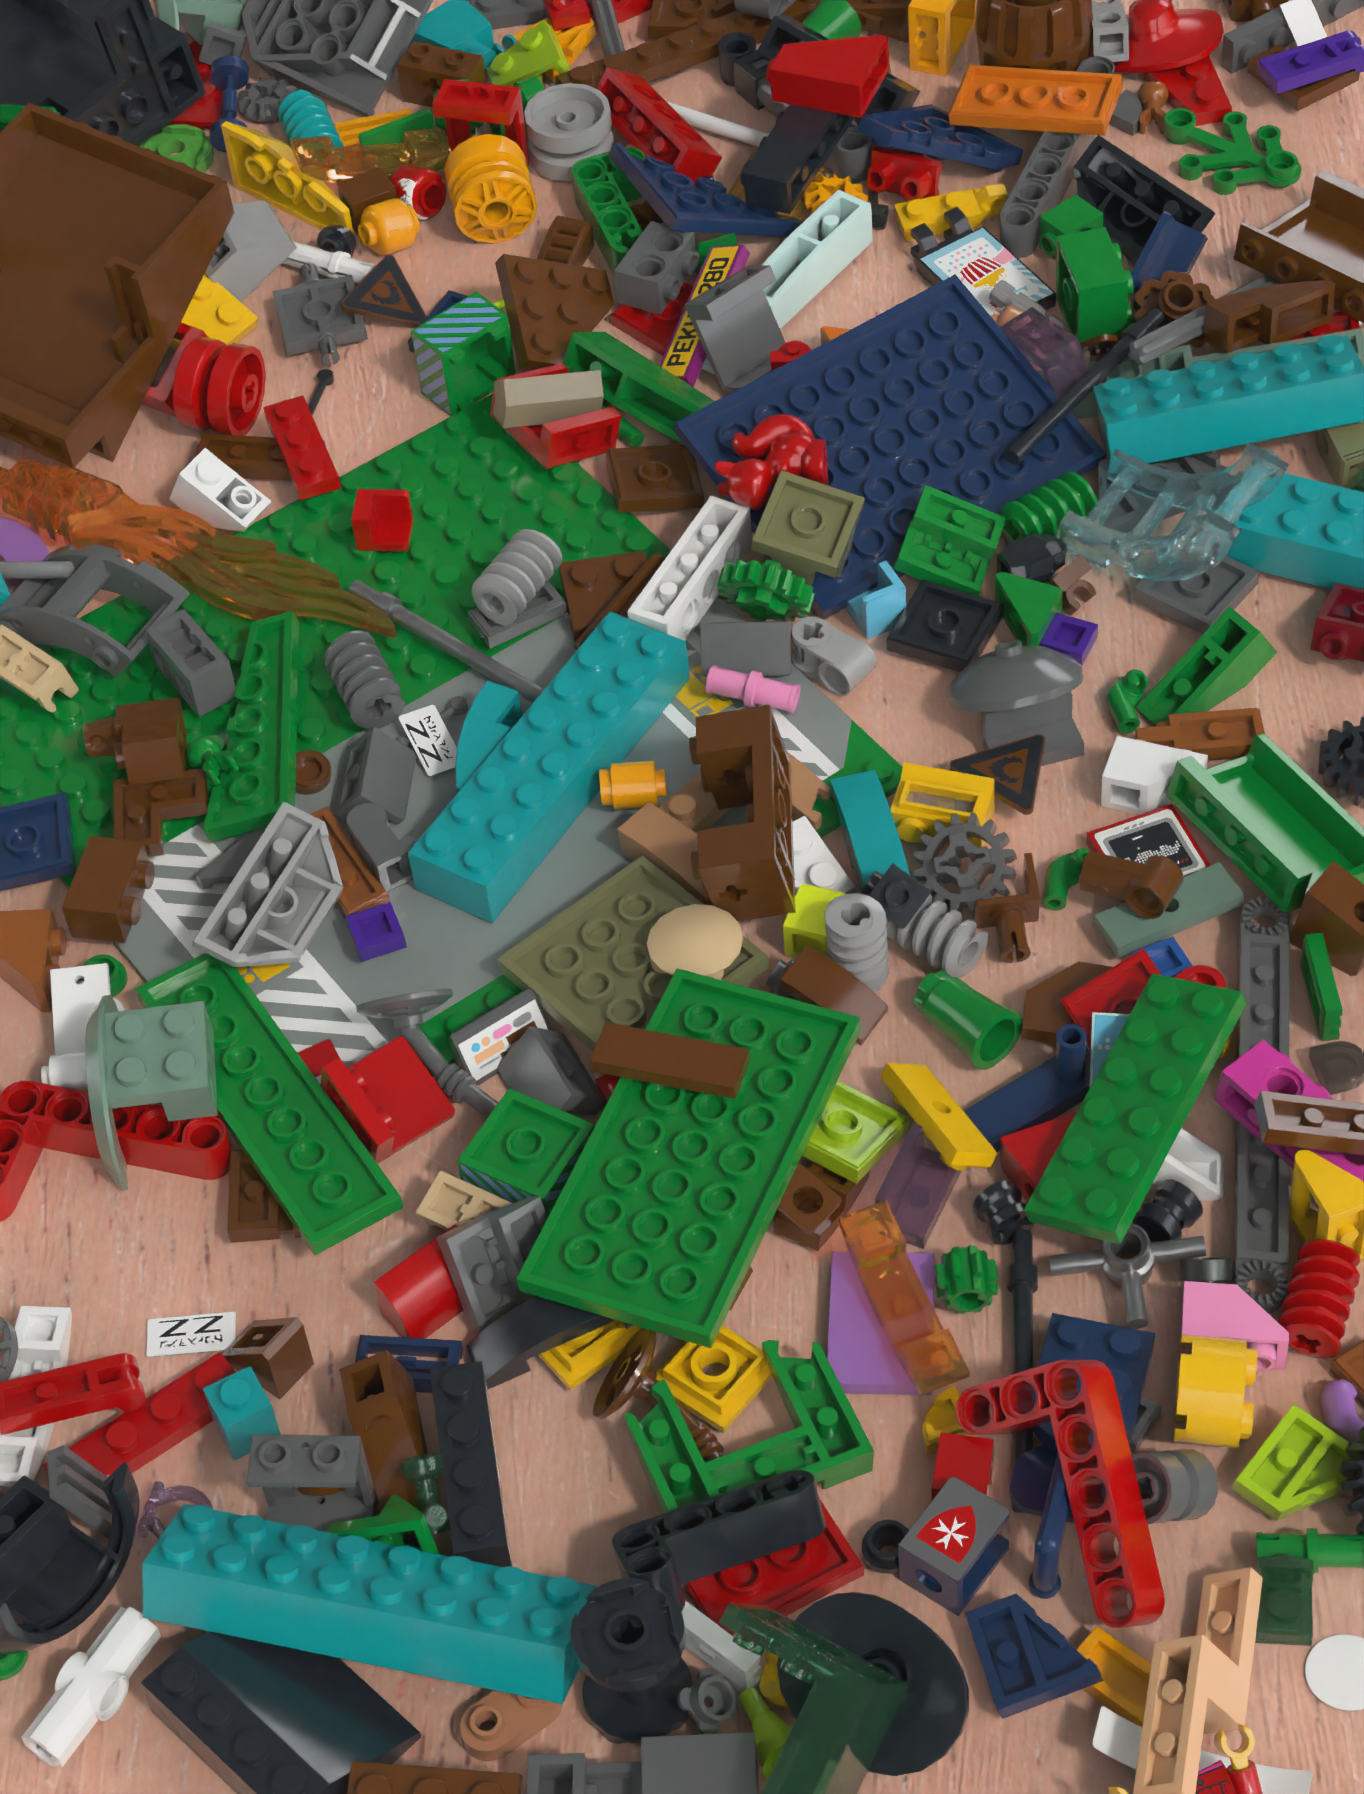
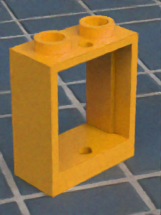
M912 0L908 6L911 70L947 76L975 28L978 0ZM920 31H924L926 35L921 34Z

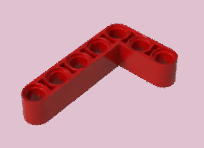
M33 1081L12 1083L0 1095V1222L10 1217L14 1212L43 1148L101 1159L92 1122L88 1092ZM153 1104L112 1109L118 1140L127 1165L204 1180H215L229 1173L232 1148L225 1124L219 1118L209 1116L168 1122L163 1106Z
M1058 1360L979 1384L963 1391L957 1400L956 1418L961 1428L971 1435L1012 1434L1049 1422L1052 1423L1091 1598L1097 1617L1103 1624L1111 1628L1149 1625L1157 1621L1162 1615L1165 1606L1164 1591L1116 1386L1110 1369L1098 1360ZM1078 1375H1079L1080 1380H1081L1080 1393L1078 1392V1389H1077V1379H1078ZM1034 1390H1035V1393H1036V1403H1035V1405H1034V1403H1033V1397H1032ZM990 1404H991V1406H992V1415H991V1417H990V1415H989V1406H990ZM1090 1429L1093 1432L1094 1438L1092 1446L1089 1442ZM1103 1483H1104L1105 1488H1106V1498H1105V1501H1104V1499H1103V1497H1102V1491H1101V1488H1102V1484H1103ZM1115 1537L1119 1543L1118 1556L1114 1550ZM1128 1592L1132 1599L1131 1610H1129L1126 1597Z

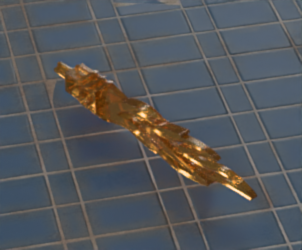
M22 457L10 470L0 467V494L3 500V511L6 514L29 522L32 531L41 536L40 527L47 529L50 540L57 542V533L64 536L66 546L73 545L74 549L86 550L90 544L119 550L121 555L129 562L138 566L142 561H145L167 574L180 585L182 583L208 603L255 621L293 611L295 616L324 618L359 627L389 638L397 636L392 620L371 603L352 593L341 590L338 577L334 573L309 561L277 552L276 545L272 541L222 533L201 517L184 510L164 506L140 505L126 495L119 485L70 466L49 467ZM155 536L171 540L172 546L161 541ZM266 590H269V591H271V592H274V593H277V594H280V595H284V596H287V597L277 596V595H274V594H272V593H270V592H268V591H266Z

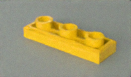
M887 1062L880 1077L894 1094L893 1100L899 1106L906 1109L917 1123L916 1129L923 1136L929 1138L940 1152L941 1161L956 1170H966L967 1167H991L997 1152L926 1065Z

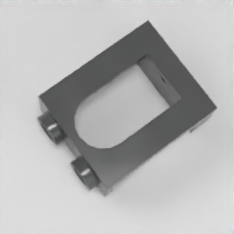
M253 1435L246 1484L247 1487H262L268 1504L266 1520L293 1526L306 1525L315 1530L326 1532L331 1523L376 1516L378 1499L360 1436ZM296 1487L346 1488V1490L332 1495L314 1496L304 1494L296 1490Z

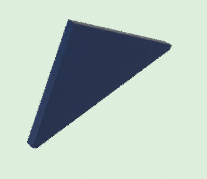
M612 143L609 157L672 231L788 237L805 221L803 219L780 218L777 216V211L746 204L740 198L727 194L726 187L699 176L696 182H694L686 175L674 172L675 166L649 155H646L645 161L631 156L624 148V145Z

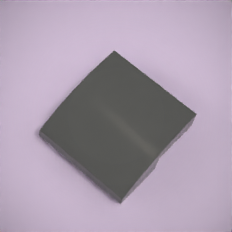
M533 1196L484 1214L437 1237L471 1330L483 1331L507 1312L535 1297V1295L519 1291L516 1278L548 1218L539 1196Z

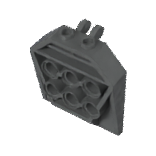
M247 0L241 14L252 59L270 76H276L280 80L289 79L290 83L296 87L362 115L373 116L375 113L374 109L394 74L398 62L406 52L433 0Z

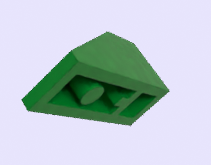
M1229 606L1136 708L1155 725L1168 720L1169 714L1207 712L1247 686L1274 657L1277 651L1258 629Z

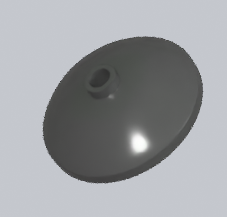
M1018 640L1005 641L997 644L995 651L986 653L973 660L954 677L947 688L948 701L955 708L977 712L1003 711L1032 706L1058 698L1074 690L1084 679L1082 665L1071 656L1056 650L1037 645L1022 646V642Z

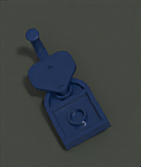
M1052 1313L1038 1366L1058 1360H1098L1103 1362L1110 1369L1114 1378L1129 1441L1134 1432L1154 1349L1155 1333ZM1078 1375V1379H1077V1389H1078V1392L1080 1393L1081 1380H1080V1377H1079V1375ZM1034 1390L1032 1397H1033V1403H1034V1405H1035V1403H1036V1393H1035V1390ZM1051 1422L1032 1427L1034 1434L1043 1444L1021 1454L1017 1458L1010 1483V1497L1015 1506L1028 1514L1041 1516L1035 1540L1033 1572L1029 1577L1031 1592L1041 1599L1054 1597L1061 1588V1579L1057 1573L1059 1552L1067 1522L1074 1523ZM1090 1429L1091 1433H1089V1442L1092 1446L1094 1438L1093 1432ZM1103 1483V1484H1102L1101 1491H1102V1497H1103V1499H1104V1501H1105V1498H1106V1488H1105V1485H1104V1483Z

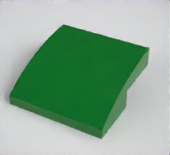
M925 485L910 520L893 569L919 580L923 579L978 596L990 560L997 548L1006 518Z

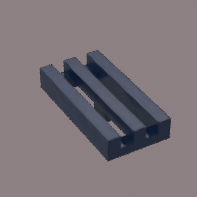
M360 1335L355 1362L368 1358V1354H378L385 1350L391 1355H401L397 1356L396 1360L412 1375L415 1392L433 1393L430 1369L459 1365V1361L463 1356L462 1341ZM412 1356L447 1358V1362L417 1360L416 1357Z

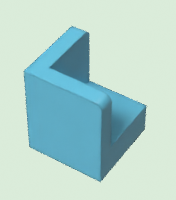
M886 560L877 564L878 587L851 599L847 605V612L867 639L892 630L906 608V587Z

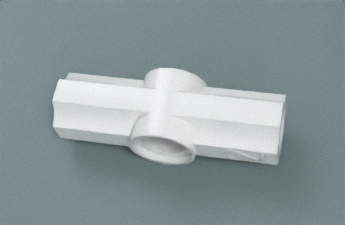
M130 1606L128 1608L120 1607L86 1653L77 1652L65 1662L56 1679L55 1694L21 1737L24 1745L40 1760L50 1766L63 1767L98 1719L107 1721L119 1710L128 1692L129 1678L161 1637L158 1627L147 1618H143V1613Z

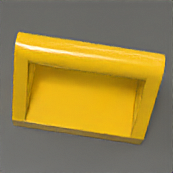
M1303 1149L1295 1154L1289 1220L1303 1243L1314 1239H1328L1340 1242L1352 1248L1360 1255V1261L1364 1260V1181L1310 1150ZM1311 1195L1319 1206V1212L1310 1207Z

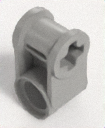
M811 616L801 618L792 627V639L796 644V648L792 652L791 663L805 676L825 686L833 694L846 696L876 667V656L868 644L837 629L822 618Z

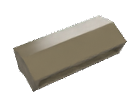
M601 370L493 381L495 390L493 414L502 428L541 425L602 409L604 395Z

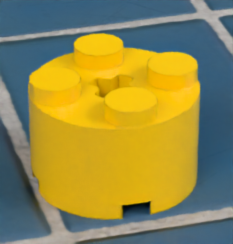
M1181 1334L1180 1348L1190 1349V1354L1181 1353L1180 1361H1178L1174 1421L1185 1423L1184 1429L1175 1428L1173 1442L1238 1448L1240 1439L1249 1440V1436L1252 1435L1254 1403H1244L1245 1386H1253V1382H1255L1258 1350L1248 1349L1246 1340Z

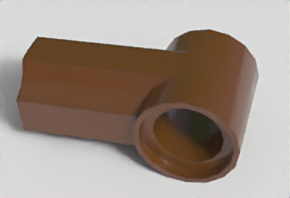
M1090 851L1083 860L1079 883L1080 890L1126 901L1127 906L1138 916L1146 919H1155L1164 913L1181 887L1184 876L1180 867L1174 861L1164 856H1151L1143 864Z

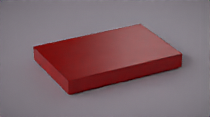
M820 1500L826 1528L818 1537L682 1584L697 1610L740 1641L864 1576V1566Z

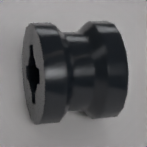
M999 1181L990 1185L976 1197L973 1203L974 1213L980 1221L987 1222V1233L995 1244L1012 1243V1233L1021 1229L1030 1231L1035 1223L1029 1222L1024 1209L1027 1204L1021 1202L1022 1192L1014 1181Z

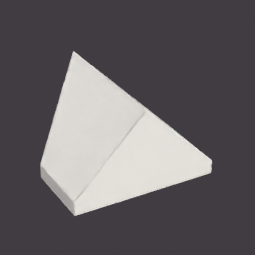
M1181 1128L1145 1198H1153V1192L1165 1180L1169 1179L1187 1186L1195 1193L1199 1200L1217 1201L1223 1198L1224 1156Z

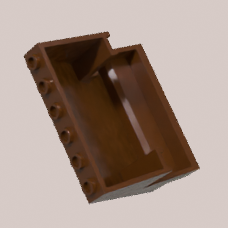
M28 103L0 132V436L72 468H75L88 452L111 462L114 461L234 214L226 181H223L218 176L208 175L189 167L183 162L173 161L156 154L150 149H143L122 140L118 136H111L91 128L83 122H76L59 115L53 110H46L31 103Z

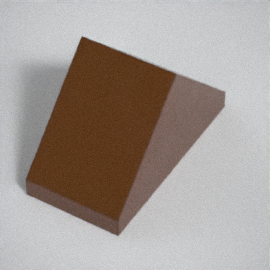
M297 1317L254 1320L222 1353L230 1365L237 1371L251 1366L262 1388L279 1400L314 1365L304 1326Z

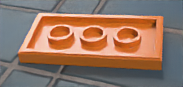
M968 65L949 111L950 125L1105 136L1123 88L1122 75Z

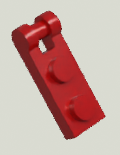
M120 1353L0 1382L1 1435L115 1407L126 1412L139 1409L144 1404L146 1395L142 1382L138 1380L140 1371L136 1358L128 1353Z

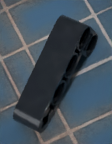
M793 1470L629 1525L614 1535L612 1545L622 1579L637 1578L649 1582V1588L659 1590L664 1595L665 1590L676 1600L682 1611L685 1606L682 1584L807 1542L823 1533L826 1523L814 1476L808 1471Z

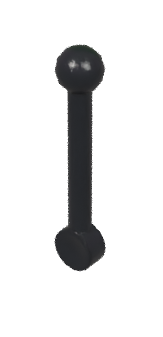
M323 369L317 373L318 385L308 404L312 416L326 386L334 382L333 371L329 369Z

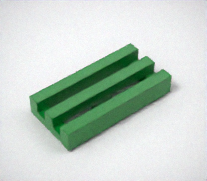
M1323 933L1306 934L1305 938H1303L1301 969L1318 1035L1322 1041L1338 1040L1340 1037L1339 1028H1341L1340 1016H1342L1343 1009Z

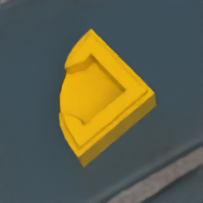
M955 1386L941 1392L935 1398L934 1404L926 1414L923 1423V1444L927 1455L938 1451L941 1432L976 1437V1435L965 1432L958 1423L956 1404L960 1395Z

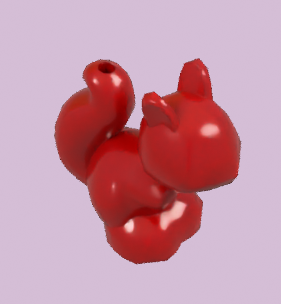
M777 414L764 418L748 436H745L742 432H737L733 435V450L737 455L748 459L737 463L718 461L714 464L715 471L727 478V481L717 486L718 492L730 496L735 503L754 511L761 510L768 502L781 470L825 485L828 482L826 440L815 439L812 430L805 422L789 414ZM767 456L764 461L757 459Z

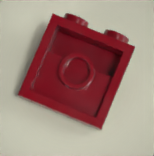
M1340 583L1333 585L1316 616L1310 650L1321 652L1325 657L1333 660L1353 659L1364 662L1363 588Z

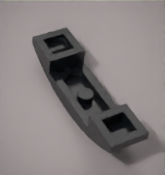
M535 1296L487 1326L466 1345L472 1362L482 1361L487 1389H491L531 1371L527 1359L616 1320ZM624 1323L626 1329L631 1326H634L628 1323Z

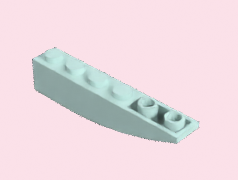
M837 190L797 227L762 264L771 266L777 280L764 288L763 291L780 329L873 242L870 203ZM706 356L701 369L715 375Z

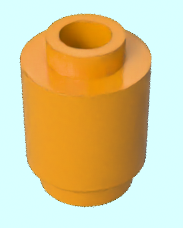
M655 760L612 763L611 768L599 770L602 806L613 805L614 810L642 808L646 803L650 802L658 807V797H667L665 769L656 770Z

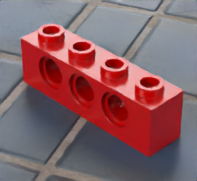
M607 67L596 89L600 90L608 98L612 124L635 148L644 153L645 158L646 155L673 165L675 166L674 172L684 174L694 182H696L698 176L710 181L722 156L641 76Z

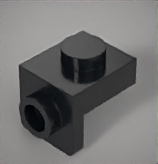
M892 863L884 876L875 870L859 894L870 896L878 901L885 910L886 919L897 928L905 929L930 895V890Z

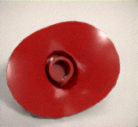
M1172 0L1134 1L1129 6V14H1126L1129 31V61L1113 62L1115 72H1156L1182 67L1210 55L1221 42L1224 33L1221 16L1215 11L1208 9H1175ZM1091 42L1090 57H1093V53H1092V42Z

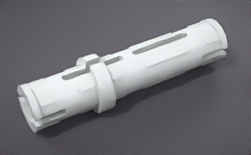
M294 242L297 248L283 262L299 269L306 264L308 271H310L309 263H313L317 267V272L327 276L329 279L352 275L354 284L357 285L377 265L351 258L349 253L343 251L328 252Z

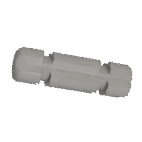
M1000 280L992 289L989 300L1001 309L1003 306L1014 305L1039 316L1043 321L1041 334L1048 337L1047 341L1055 342L1065 328L1064 321L1054 314L1049 317L1046 315L1048 310L1022 292H1019L1017 295L1013 292L1015 287L1005 280Z

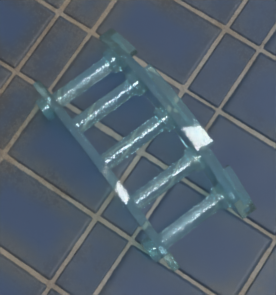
M1251 442L1245 447L1241 458L1233 465L1220 471L1204 474H1188L1162 469L1115 449L1111 455L1106 477L1113 483L1087 517H1081L1069 510L1060 522L1057 538L1067 544L1068 553L1076 557L1081 554L1087 562L1104 569L1109 563L1128 568L1126 574L1130 577L1153 581H1178L1198 577L1203 574L1206 568L1210 566L1216 567L1220 564L1237 541L1242 528L1234 523L1246 507L1262 501L1272 493L1284 477L1289 464L1281 460L1273 451L1262 449ZM1128 490L1154 500L1130 534L1102 526ZM1172 506L1188 509L1170 535L1150 536Z

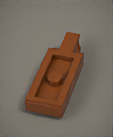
M1245 708L1169 714L1168 720L1157 723L1156 727L1136 728L1134 739L1177 749H1187L1192 752L1208 755V759L1246 756L1249 753L1254 736L1261 733L1265 734L1260 709Z

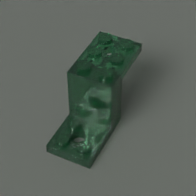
M728 1603L719 1624L735 1632L732 1639L735 1644L760 1656H763L764 1652L767 1651L784 1659L780 1668L800 1680L811 1683L813 1678H816L761 1794H857L909 1684L766 1605Z

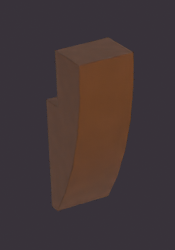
M1324 280L1277 284L1246 290L1207 302L1205 306L1204 341L1227 354L1256 341L1264 344L1283 342L1333 321L1336 283Z

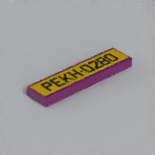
M744 245L710 247L687 303L744 268L750 256V252ZM685 307L659 366L694 387L707 355Z

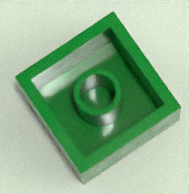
M1106 227L1057 236L1056 301L1074 345L1099 335L1111 334L1119 336L1132 323V311L1128 302V295L1133 294L1134 291L1131 272L1129 269L1124 270L1122 267V255L1119 244L1117 242L1112 243Z

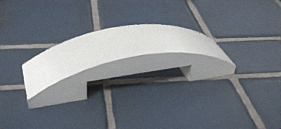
M20 1306L15 1325L18 1339V1355L15 1367L8 1380L67 1366L72 1324L71 1308ZM55 1422L1 1435L0 1432V1486L12 1487L24 1475L34 1480L47 1451Z

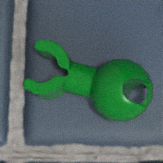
M200 736L187 746L186 758L189 765L193 769L203 768L213 785L221 783L218 778L219 770L233 769L234 772L239 770V766L229 751H221L219 744L212 738Z

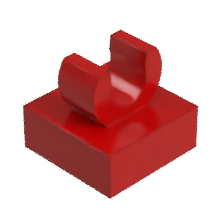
M543 0L544 11L554 32L591 23L590 12L585 0Z

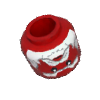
M407 164L400 167L390 180L396 188L397 198L411 205L416 211L419 220H428L435 217L441 211L445 203L447 191L442 176L436 171L419 165Z

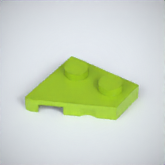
M1293 1404L1235 1480L1232 1490L1278 1521L1338 1494V1486L1341 1482L1348 1479L1339 1473L1338 1468L1343 1460L1351 1459L1345 1452L1349 1442Z

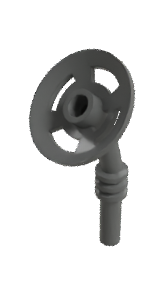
M452 989L402 994L369 1001L356 1006L357 1013L368 1017L393 1020L395 1030L400 1029L401 1036L407 1040L419 1059L437 1079V1084L441 1090L445 1089V1093L453 1096L455 1101H465L484 1117H489L498 1102L477 1087L476 1079L468 1076L465 1070H460V1067L455 1063L449 1064L419 1028L420 1025H423L422 1015L453 996Z

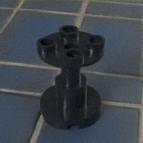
M637 1578L617 1579L595 1588L586 1597L587 1603L580 1609L578 1616L575 1613L571 1623V1641L574 1656L581 1670L587 1675L583 1683L585 1710L592 1723L602 1731L603 1736L609 1742L615 1744L625 1742L641 1743V1737L666 1736L672 1730L681 1728L689 1716L688 1711H683L677 1702L679 1691L685 1687L690 1688L693 1685L690 1670L681 1658L686 1642L681 1609L676 1600L665 1590L664 1595L659 1590L649 1588V1582Z

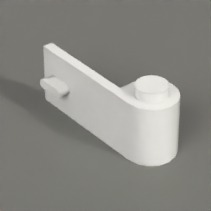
M107 963L50 970L55 1055L50 1056L49 1066H42L41 1068L42 1083L88 1092L85 1056L86 1025L89 1016L102 996L111 995L109 965ZM80 978H83V979H84V981H80V982L77 984V980H78V979H80Z

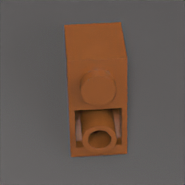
M52 909L0 911V977L41 1012H51L50 970L60 969L58 965L59 956L66 953L65 929L57 926Z

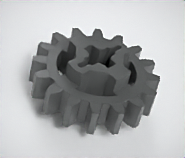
M955 813L951 816V826L945 828L938 820L934 822V827L937 831L934 837L922 834L920 839L927 849L926 851L914 852V859L918 863L923 864V867L914 870L913 875L917 881H927L923 885L930 890L931 896L936 894L933 903L941 900L946 905L950 904V910H957L960 913L963 907H968L974 917V902L976 900L993 898L996 893L1003 896L1009 895L1010 892L1003 882L1004 879H1016L1017 873L1015 869L1007 866V863L1015 861L1017 856L1014 849H1003L1010 842L1005 832L994 836L997 826L993 820H988L981 827L977 814L971 813L967 823H962ZM969 836L985 841L992 848L988 849L987 846L976 847L970 842ZM948 842H950V845L948 846L942 856L937 857L940 850ZM969 857L972 861L968 866L969 872L961 874L958 869L962 864L961 859ZM993 873L990 881L980 889V885L986 876ZM942 881L943 884L954 883L959 887L961 894L947 891L938 882Z

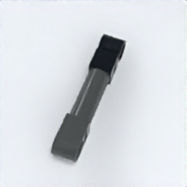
M732 32L723 36L718 42L721 80L725 84L735 87L736 93L755 109L760 110L767 107L777 117L781 112H785L789 104L772 101L771 84L766 81V71L771 59L757 52L755 38L744 32ZM854 120L823 164L831 173L834 172L838 178L844 179L850 175L852 184L867 180L872 156V138L858 131L859 125Z

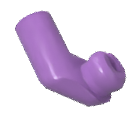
M1344 1379L1331 1381L1322 1390L1320 1398L1325 1426L1349 1443L1352 1440L1360 1441L1358 1433L1364 1426V1421L1357 1417L1354 1399L1357 1396L1356 1388L1352 1383Z

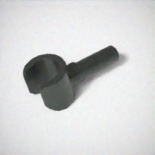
M869 190L868 203L871 204L872 227L885 229L888 221L889 207L888 205L878 204V192Z

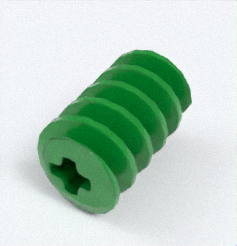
M1064 472L1057 479H1051L1044 486H1038L1030 493L1020 495L1016 501H1009L1002 506L1000 515L1006 518L1002 529L1003 535L1009 544L1012 541L1032 534L1048 533L1055 537H1058V532L1060 534H1067L1072 530V525L1080 527L1086 522V517L1094 520L1098 516V499L1088 482L1074 472Z

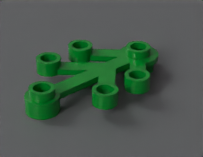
M1172 109L1164 116V134L1169 142L1183 145L1190 141L1216 152L1199 156L1195 154L1182 156L1179 160V176L1185 180H1197L1202 176L1203 170L1239 165L1252 167L1234 171L1223 168L1214 172L1212 184L1214 192L1220 195H1229L1235 192L1238 184L1265 181L1274 187L1283 188L1296 183L1301 177L1302 169L1298 158L1289 151H1283L1280 143L1281 131L1275 126L1266 125L1257 130L1256 146L1258 149L1266 151L1267 156H1264L1254 151L1247 132V117L1241 112L1232 111L1223 117V133L1231 137L1233 142L1197 128L1196 115L1188 109Z

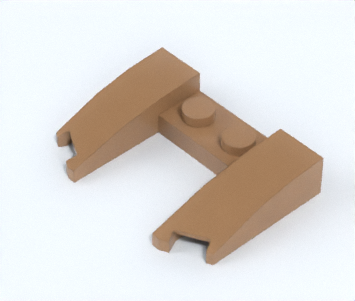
M787 752L791 763L792 818L797 820L806 816L815 831H817L822 824V814L812 809L817 796L830 800V787L798 759ZM699 772L659 808L648 802L617 829L621 854L633 862L643 855L701 903L706 905L702 889L703 880H696L693 875L691 851L698 850L697 831L711 827L731 808L718 809L712 792L705 793L701 781V773Z

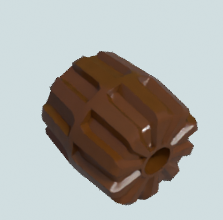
M978 0L975 30L980 65L1076 72L1083 60L1090 57L1093 21L1091 0Z

